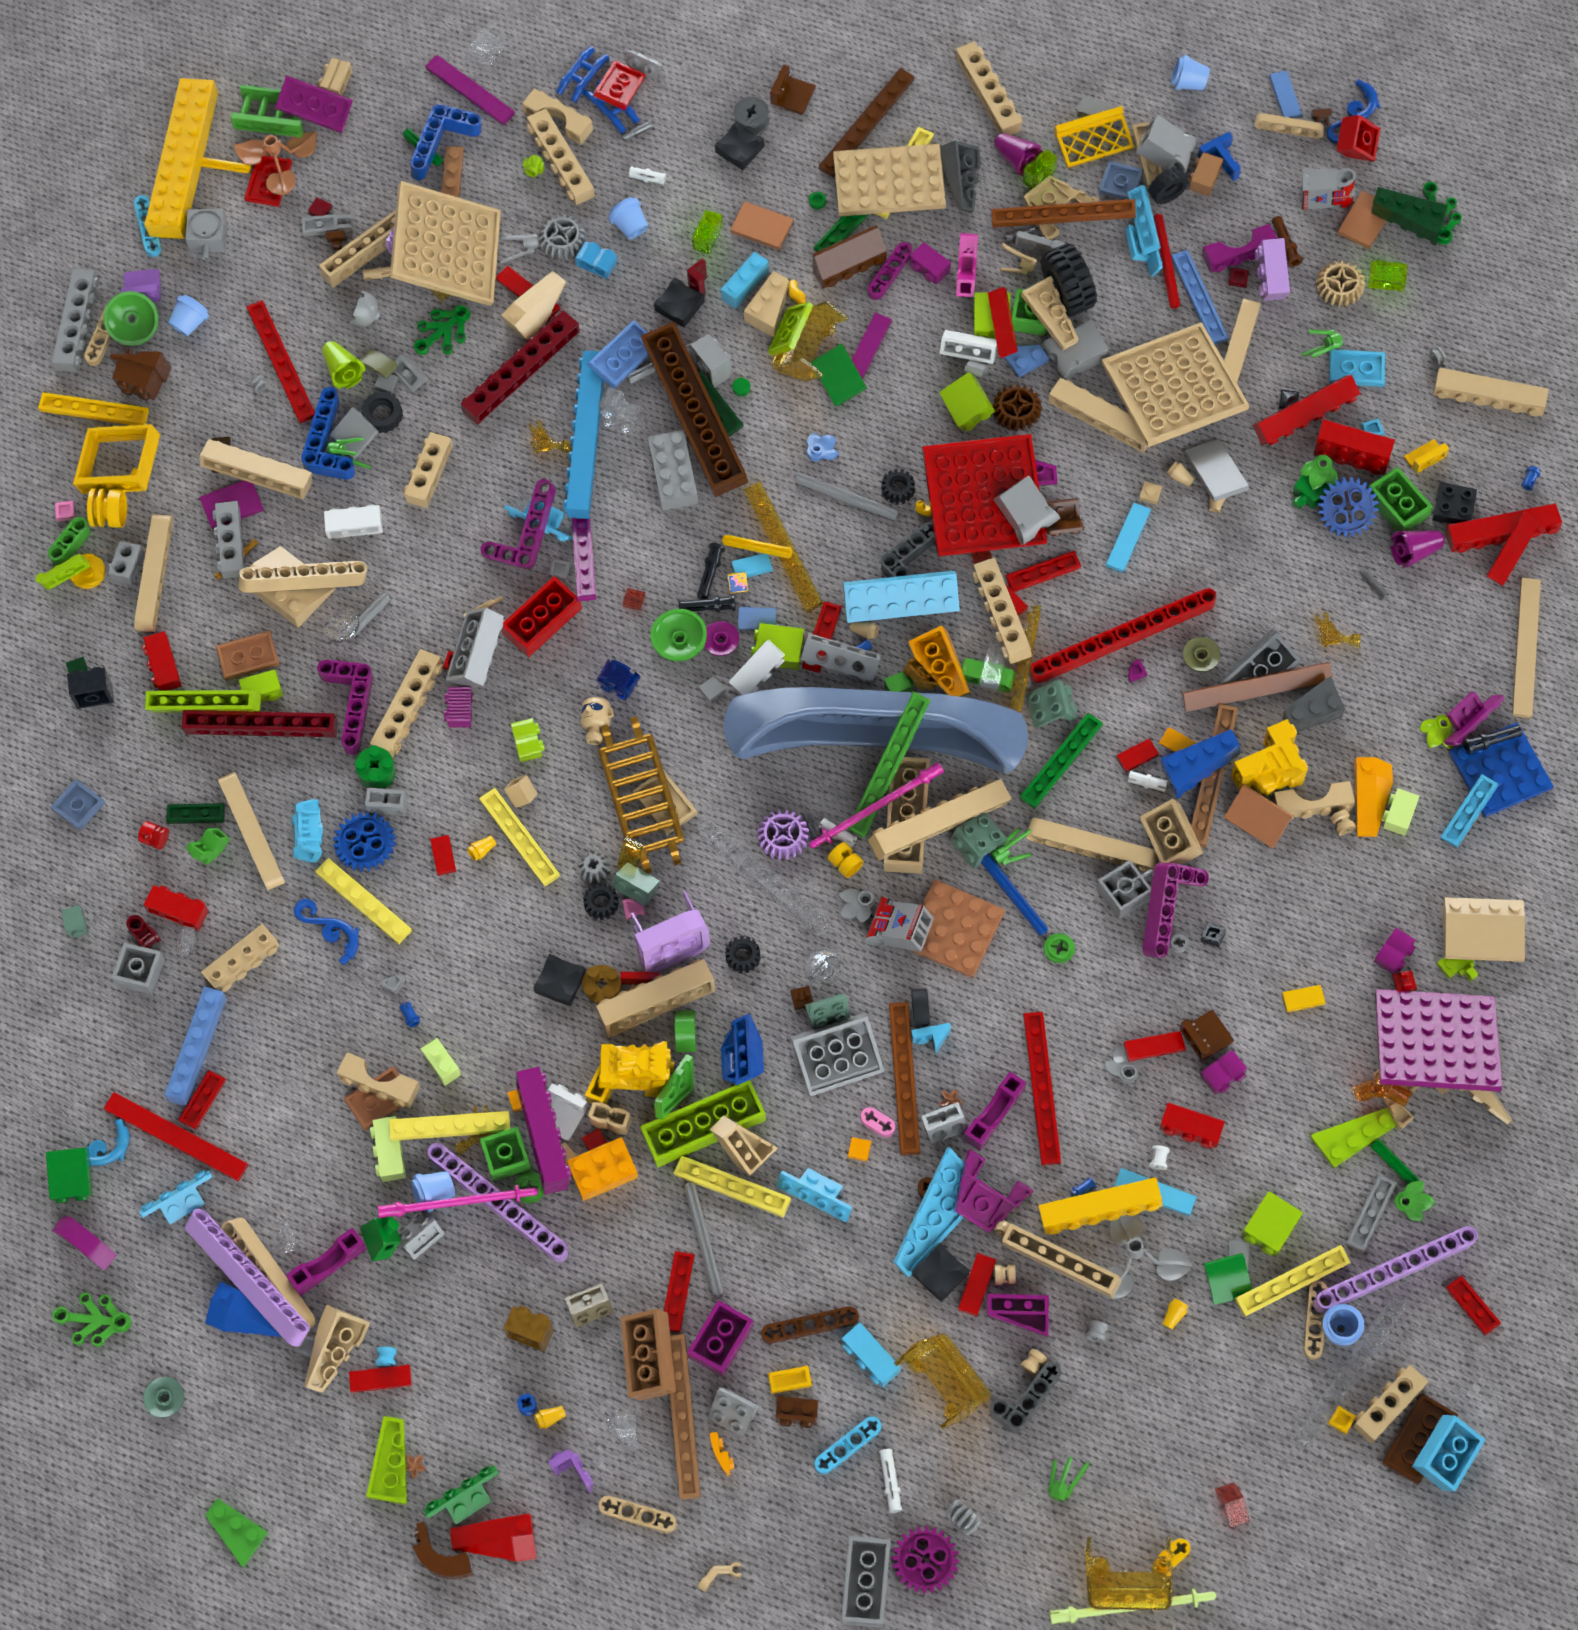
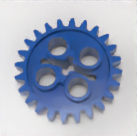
M1352 476L1349 481H1346L1345 477H1343L1341 483L1335 479V486L1329 483L1330 490L1323 489L1326 496L1320 495V498L1324 501L1318 503V506L1323 507L1318 513L1324 514L1320 520H1327L1324 526L1331 525L1330 532L1336 529L1337 536L1344 532V537L1347 536L1348 532L1354 537L1355 531L1361 535L1362 528L1368 531L1367 524L1373 525L1371 518H1377L1373 512L1379 511V508L1374 507L1379 501L1373 500L1377 494H1370L1373 488L1369 487L1366 489L1367 482L1365 481L1361 485L1360 478L1353 482ZM1345 491H1348L1350 505H1354V507H1351L1352 523H1349L1347 509H1343L1346 506ZM1355 491L1362 494L1361 499L1358 501L1351 499V495ZM1335 495L1343 497V501L1340 504H1335L1332 501ZM1355 511H1364V517L1356 519L1354 517ZM1338 513L1346 515V519L1343 522L1335 520Z
M369 811L366 812L365 816H362V813L359 812L357 818L351 814L352 820L345 818L346 824H339L341 830H335L338 837H333L336 843L333 847L337 850L335 853L337 857H340V862H345L346 868L352 865L353 871L359 867L360 872H363L364 868H367L368 872H370L372 866L377 870V864L379 863L384 866L383 860H390L388 853L394 854V850L391 847L396 846L395 841H392L396 837L395 834H392L394 830L393 827H389V821L384 822L383 816L378 819L377 813L370 817ZM370 827L374 828L372 832H365ZM350 836H356L354 840H348ZM375 844H382L377 849L373 848ZM359 851L364 852L361 856H355Z

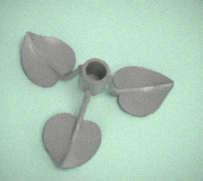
M1124 1215L1120 1216L1117 1220L1111 1221L1110 1236L1112 1241L1118 1246L1127 1244L1129 1255L1124 1272L1120 1267L1116 1266L1106 1269L1119 1275L1121 1278V1283L1113 1300L1123 1298L1133 1290L1134 1278L1127 1274L1132 1259H1139L1145 1254L1151 1261L1158 1264L1156 1268L1157 1274L1165 1281H1176L1182 1278L1192 1269V1263L1184 1254L1174 1249L1160 1251L1158 1255L1159 1260H1156L1143 1247V1242L1140 1240L1143 1226L1135 1216ZM1101 1294V1296H1102L1103 1298L1111 1299V1298H1109V1297H1107V1296Z

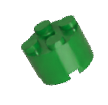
M376 745L370 746L363 750L355 760L357 775L362 785L366 788L384 789L394 781L396 768L391 754L384 748Z

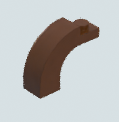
M425 1522L416 1523L417 1530H414L417 1543L421 1542V1544L414 1545L413 1548L416 1556L429 1572L438 1577L451 1580L473 1576L469 1556L466 1552L454 1556H442L436 1553L431 1546Z

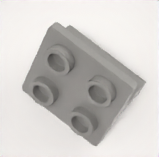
M425 1211L416 1214L412 1218V1222L398 1230L401 1239L400 1244L413 1260L445 1234L438 1226L437 1221L428 1213H425Z
M720 1387L716 1393L708 1419L744 1437L749 1423L758 1412L759 1406L724 1387Z

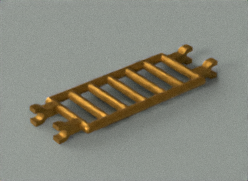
M636 716L630 718L636 738L614 744L609 726H602L601 730L606 746L600 748L598 753L628 854L631 857L639 855L644 872L650 874L652 870L647 856L648 852L669 846L674 866L682 864L676 844L682 843L684 836L652 734H642L639 720ZM647 742L650 752L609 763L608 753ZM650 759L653 760L655 769L614 780L613 770ZM654 776L658 777L659 786L619 797L617 787ZM663 793L664 803L631 813H624L622 804ZM668 810L670 820L632 831L629 830L627 821ZM670 827L674 829L675 837L638 848L634 847L633 838Z

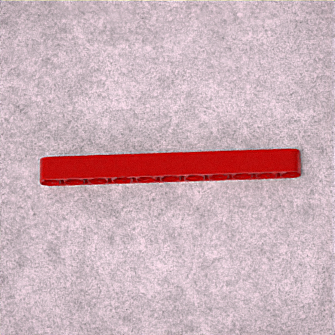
M1211 588L1202 589L1035 661L1031 665L1030 678L1034 683H1043L1210 611L1215 606L1216 592ZM1204 598H1209L1211 601H1205ZM1187 605H1192L1195 608H1188ZM1171 612H1175V613H1177L1178 615H1177V616H1172L1170 613H1171ZM1156 619H1157V620H1160L1161 622H1160V623H1155L1153 620H1156ZM1142 627L1144 628V630H1138L1136 628ZM1125 634L1128 637L1122 638L1119 635ZM1108 641V642H1110L1111 644H1110V645H1105V644H1103L1102 642ZM1086 649H1092L1093 652H1087ZM1069 656H1075L1077 659L1072 660ZM1057 663V664H1059L1060 666H1059V667H1054V666H1052L1051 664ZM1039 670V671H1042L1043 673H1042V674H1036L1035 671Z

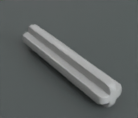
M381 593L348 627V634L355 637L390 601V597L386 593Z

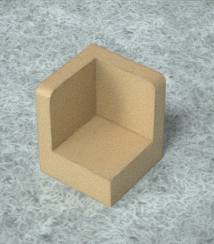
M527 775L511 780L504 789L515 808L531 803L537 795V791Z

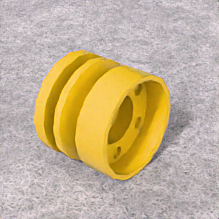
M91 488L87 500L89 525L91 527H97L98 525L99 527H104L106 522H108L111 528H123L127 516L125 490L110 489L107 496L105 489L98 491L96 488Z

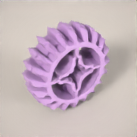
M787 809L785 814H781V810H778L777 815L771 812V818L765 816V822H760L761 828L757 830L759 834L757 839L761 842L760 848H765L764 853H770L771 858L778 855L779 861L782 859V856H785V859L788 860L790 854L795 858L796 852L801 854L802 848L807 846L806 841H809V836L807 835L809 829L805 828L807 823L805 821L801 822V815L796 817L795 812L789 815ZM771 828L775 834L772 841L767 836ZM795 828L799 832V836L796 841L793 840V836L791 835Z

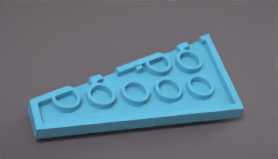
M947 1147L893 1261L906 1277L912 1275V1271L963 1219L962 1216L954 1212L965 1163L951 1148Z

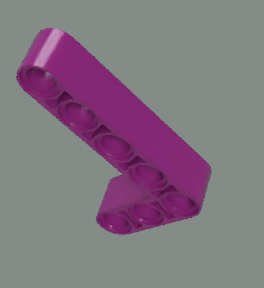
M540 479L536 483L518 548L487 541L481 546V554L491 561L526 570L532 569L536 564L556 493L555 485L547 479ZM549 485V490L543 493V486ZM544 502L543 509L538 511V504ZM539 520L538 527L532 528L533 522ZM530 538H534L533 545L527 546V541ZM490 547H494L492 555L487 553ZM511 551V558L505 560V554ZM525 556H529V561L526 564H522V559Z
M322 660L317 665L322 681L351 685L341 742L347 754H357L361 748L373 683L371 668L364 663ZM330 669L328 673H323L324 670ZM349 671L348 674L341 675L343 672ZM367 673L365 677H360L361 674ZM364 690L362 694H357L358 691ZM361 707L359 711H353L355 708ZM354 724L358 725L357 728H350ZM349 742H355L354 745L347 746Z
M1161 862L1155 866L1142 947L1145 956L1164 958L1168 954L1178 884L1204 887L1209 881V875L1206 870L1176 863Z

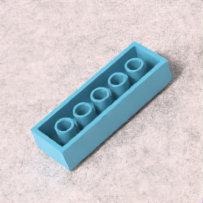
M955 571L843 582L847 623L960 611Z

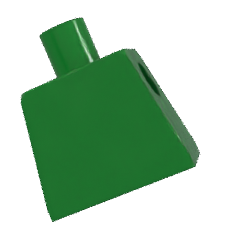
M1301 475L1293 489V495L1296 496L1292 501L1293 506L1300 509L1306 504L1311 509L1318 506V503L1324 501L1320 498V495L1326 496L1323 489L1330 490L1329 485L1324 483L1320 488L1312 490L1309 484V477Z
M393 1217L375 1218L359 1227L372 1262L389 1259L401 1242L397 1230L399 1224Z

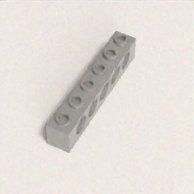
M73 268L52 358V365L55 371L76 373L77 368L81 366L82 358L80 355L81 351L85 349L84 337L88 335L89 331L88 319L91 320L92 318L91 306L95 304V289L99 287V278H97L94 270Z

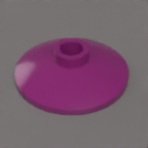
M717 621L706 627L707 640L704 648L709 653L716 656H725L732 653L738 647L740 640L739 632L731 623ZM723 639L724 642L718 643V640Z

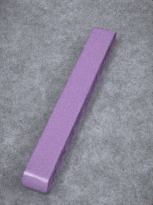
M434 1143L429 1146L427 1153L430 1161L442 1172L447 1171L451 1179L472 1196L481 1195L478 1193L481 1187L488 1188L484 1194L501 1192L442 1144ZM436 1151H441L442 1155L440 1157H433ZM456 1163L457 1167L455 1169H448L449 1164ZM471 1175L472 1179L470 1181H463L464 1176ZM504 1199L499 1206H494V1201L481 1202L552 1260L562 1262L568 1257V1250L564 1241L511 1199ZM511 1211L518 1212L515 1218L508 1217ZM527 1223L533 1224L530 1230H524L523 1226ZM546 1235L548 1240L542 1243L538 1241L539 1237ZM558 1247L564 1249L563 1253L560 1255H556L553 1253L554 1250Z
M195 1209L185 1225L186 1231L285 1341L292 1346H300L310 1330L308 1323L210 1215L202 1209Z
M1470 1226L1463 1227L1323 1290L1313 1302L1314 1309L1319 1313H1326L1334 1305L1347 1304L1466 1250L1477 1240V1231ZM1462 1234H1467L1471 1240H1464ZM1444 1243H1451L1453 1249H1448ZM1427 1250H1432L1435 1253V1257H1430L1427 1254ZM1409 1258L1416 1259L1418 1265H1412ZM1391 1266L1398 1267L1400 1273H1394ZM1373 1274L1380 1275L1382 1281H1376ZM1356 1282H1361L1364 1285V1289H1358ZM1338 1290H1343L1346 1293V1298L1340 1297ZM1320 1298H1325L1328 1301L1329 1305H1322L1320 1303Z

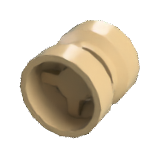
M1347 809L1338 811L1330 817L1332 824L1337 827L1336 831L1339 836L1350 833L1356 828L1355 823L1349 818L1350 814Z
M994 1265L995 1285H1002L1003 1283L1015 1285V1265H1008L1007 1267ZM1005 1270H1007V1280H1005Z
M1031 1349L1028 1353L1029 1358L1023 1360L1020 1366L1031 1376L1036 1377L1040 1372L1041 1366H1044L1048 1359L1036 1349Z

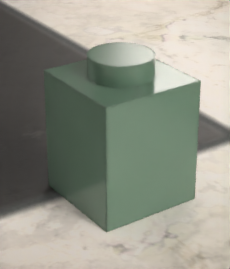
M80 905L61 910L65 931L69 937L78 938L88 932L84 911Z

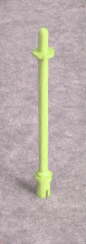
M1192 1589L1190 1595L1079 1610L1069 1606L1068 1609L1051 1610L1050 1619L1051 1624L1075 1623L1078 1618L1193 1603V1606L1196 1608L1198 1607V1602L1214 1600L1216 1593L1205 1592L1196 1594V1590Z

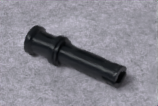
M717 543L709 544L708 557L704 560L706 567L697 593L699 598L708 599L716 569L721 565L720 559L722 553L725 552V547Z
M732 594L731 597H719L718 595L714 599L679 601V609L690 611L715 610V612H720V610L736 611L735 595Z
M1519 725L1487 735L1480 733L1477 737L1471 739L1464 738L1463 746L1466 753L1471 755L1477 750H1487L1490 745L1521 737L1522 730Z

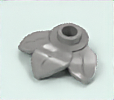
M847 889L839 894V897L846 903L842 908L841 917L846 919L857 917L860 923L870 918L871 907L875 903L873 893L867 890L859 892L856 889ZM868 898L869 901L867 903H863L862 899Z
M1116 1047L1112 1057L1113 1060L1106 1061L1105 1067L1111 1075L1118 1076L1122 1082L1133 1083L1138 1077V1070L1143 1066V1059L1128 1062L1126 1052L1120 1047ZM1130 1072L1131 1076L1127 1077L1124 1073Z

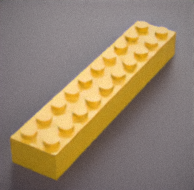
M180 78L145 220V227L150 237L185 238L188 209L192 208L202 166V158L204 157L219 94L214 80Z

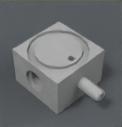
M188 209L186 243L190 253H202V259L208 260L209 252H226L227 219L224 209Z
M1131 860L1099 879L1097 890L1117 918L1121 919L1150 900L1151 887L1146 881L1153 877L1154 871L1150 869L1141 875Z

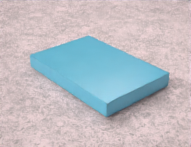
M1330 350L1329 384L1352 374L1357 386L1384 387L1385 352Z

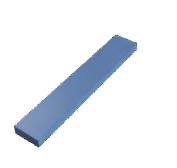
M1186 250L1171 255L1172 262L1200 323L1202 322L1214 345L1227 342L1229 339L1189 251Z

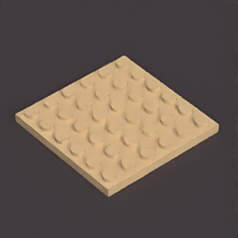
M400 181L398 184L390 278L491 306L494 303L501 210Z
M1202 322L1102 359V365L1148 447L1249 409L1247 400Z

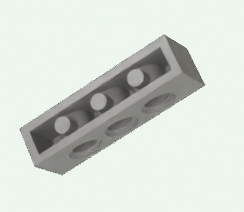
M238 501L215 503L216 510H213V520L217 521V527H214L215 538H218V544L215 545L216 554L220 556V561H217L218 573H222L223 579L239 577L240 570L245 568L240 507ZM225 521H231L229 525H223ZM227 538H233L230 542H224ZM228 555H234L232 559H226Z
M808 633L801 660H804L809 665H821L826 670L834 669L840 671L841 674L846 676H858L863 681H873L881 655ZM823 650L827 655L820 656L818 651ZM842 656L845 661L839 662L836 660V657ZM860 661L863 666L856 667L854 662Z

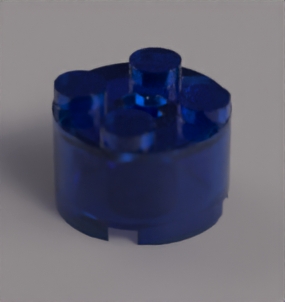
M608 659L597 677V683L601 685L600 689L607 693L613 691L617 693L616 696L619 699L626 701L631 696L641 677L637 672L633 675L630 672L631 668L613 659L612 661Z

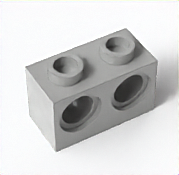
M119 541L118 547H115L113 551V561L109 563L107 568L111 581L133 586L144 555L140 545Z
M367 788L365 808L369 811V814L377 813V815L406 817L408 798L405 790Z
M958 1102L921 1116L931 1144L961 1134L968 1129Z

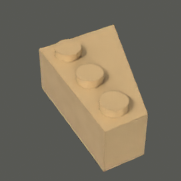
M723 1116L710 1129L734 1164L749 1176L778 1149L762 1137L726 1116Z

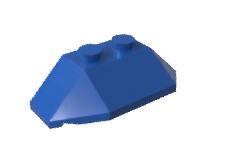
M750 1014L732 1021L731 1029L727 1033L721 1047L722 1079L735 1085L753 1079L764 1072L763 1041Z

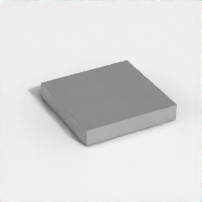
M352 407L330 433V436L335 441L337 439L345 440L363 437V441L343 444L346 447V451L357 453L356 456L350 455L356 459L379 431L356 408Z

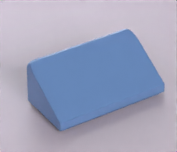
M739 607L738 630H758L759 623L776 625V608Z

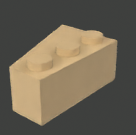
M773 271L745 308L744 321L774 338L789 292V279Z

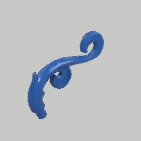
M1358 79L1355 85L1361 88L1364 98L1368 97V105L1362 111V103L1358 100H1353L1348 104L1347 113L1349 116L1361 115L1366 119L1374 112L1376 107L1381 109L1374 87L1368 82L1365 83ZM1342 120L1332 124L1327 129V138L1334 144L1338 143L1339 136L1335 135L1333 131L1341 126Z
M311 899L298 901L294 907L295 917L305 923L325 925L322 929V935L327 942H336L340 938L339 930L332 932L334 928L341 929L347 935L348 944H344L346 949L338 961L345 965L349 959H353L359 947V927L354 930L348 923L336 918L304 917L301 914L304 908H310L312 916L316 914V904Z

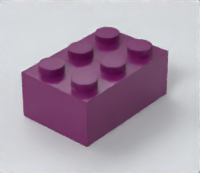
M718 1300L687 1351L688 1358L724 1377L754 1326L753 1319Z

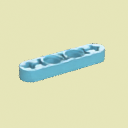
M140 195L135 198L134 206L144 248L148 256L156 257L162 251L159 237L145 236L147 229L145 222L141 221L143 217L147 216L150 200L147 196ZM140 202H144L146 210L142 211ZM150 242L154 243V251L151 250Z
M876 1417L866 1418L815 1459L816 1471L822 1475L830 1473L880 1433V1420ZM869 1422L872 1424L877 1423L876 1431L871 1429L867 1432L868 1438H865L864 1433L859 1430L860 1428H863L864 1431L868 1429ZM854 1434H859L862 1437V1442L858 1445H854L850 1441L851 1436ZM837 1447H843L846 1450V1454L843 1457L835 1456L834 1450ZM831 1453V1456L836 1461V1463L833 1464V1461L831 1460L827 1464L828 1469H825L824 1467L820 1469L819 1461L822 1460L826 1462L829 1459V1456L827 1454Z

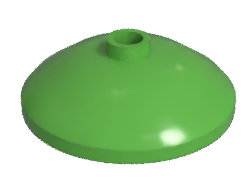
M127 291L117 294L108 302L104 311V325L108 334L115 341L123 345L137 346L147 342L155 334L158 327L159 316L156 306L147 296L139 292ZM129 315H134L135 321H129Z
M669 610L660 615L654 622L650 634L651 643L661 657L676 662L686 661L698 655L704 648L707 640L706 626L703 620L690 610ZM677 639H683V641L677 642Z

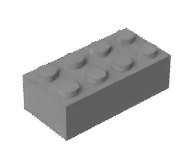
M684 430L648 436L662 510L698 504L697 490Z
M488 608L466 612L445 681L458 687L471 686V688L483 686L487 680L488 668L493 660V651L498 644L499 632L503 628V615Z
M849 1536L841 1618L842 1625L883 1628L891 1540Z

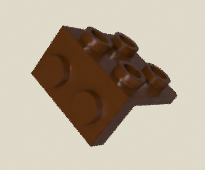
M1078 498L1047 501L1048 506L1060 516V520L1045 528L1047 534L1060 536L1062 533L1077 534L1084 530V525L1080 519Z

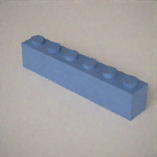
M204 987L165 1092L169 1102L187 1106L226 1002L223 991Z

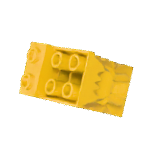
M1288 719L1266 729L1263 741L1265 749L1234 762L1231 777L1239 791L1243 785H1246L1249 788L1254 787L1259 794L1268 796L1276 789H1283L1287 786L1293 788L1303 785L1308 766L1304 759L1301 760L1298 747L1294 743L1297 731L1295 726L1289 723Z
M665 1041L656 1043L652 1047H648L646 1044H643L642 1047L601 1044L598 1088L644 1091V1097H658L670 1079V1073L674 1072V1061H671L670 1048H667V1042Z

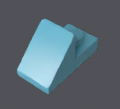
M950 1023L911 1030L912 1042L921 1045L932 1040L936 1054L950 1034L951 1025Z

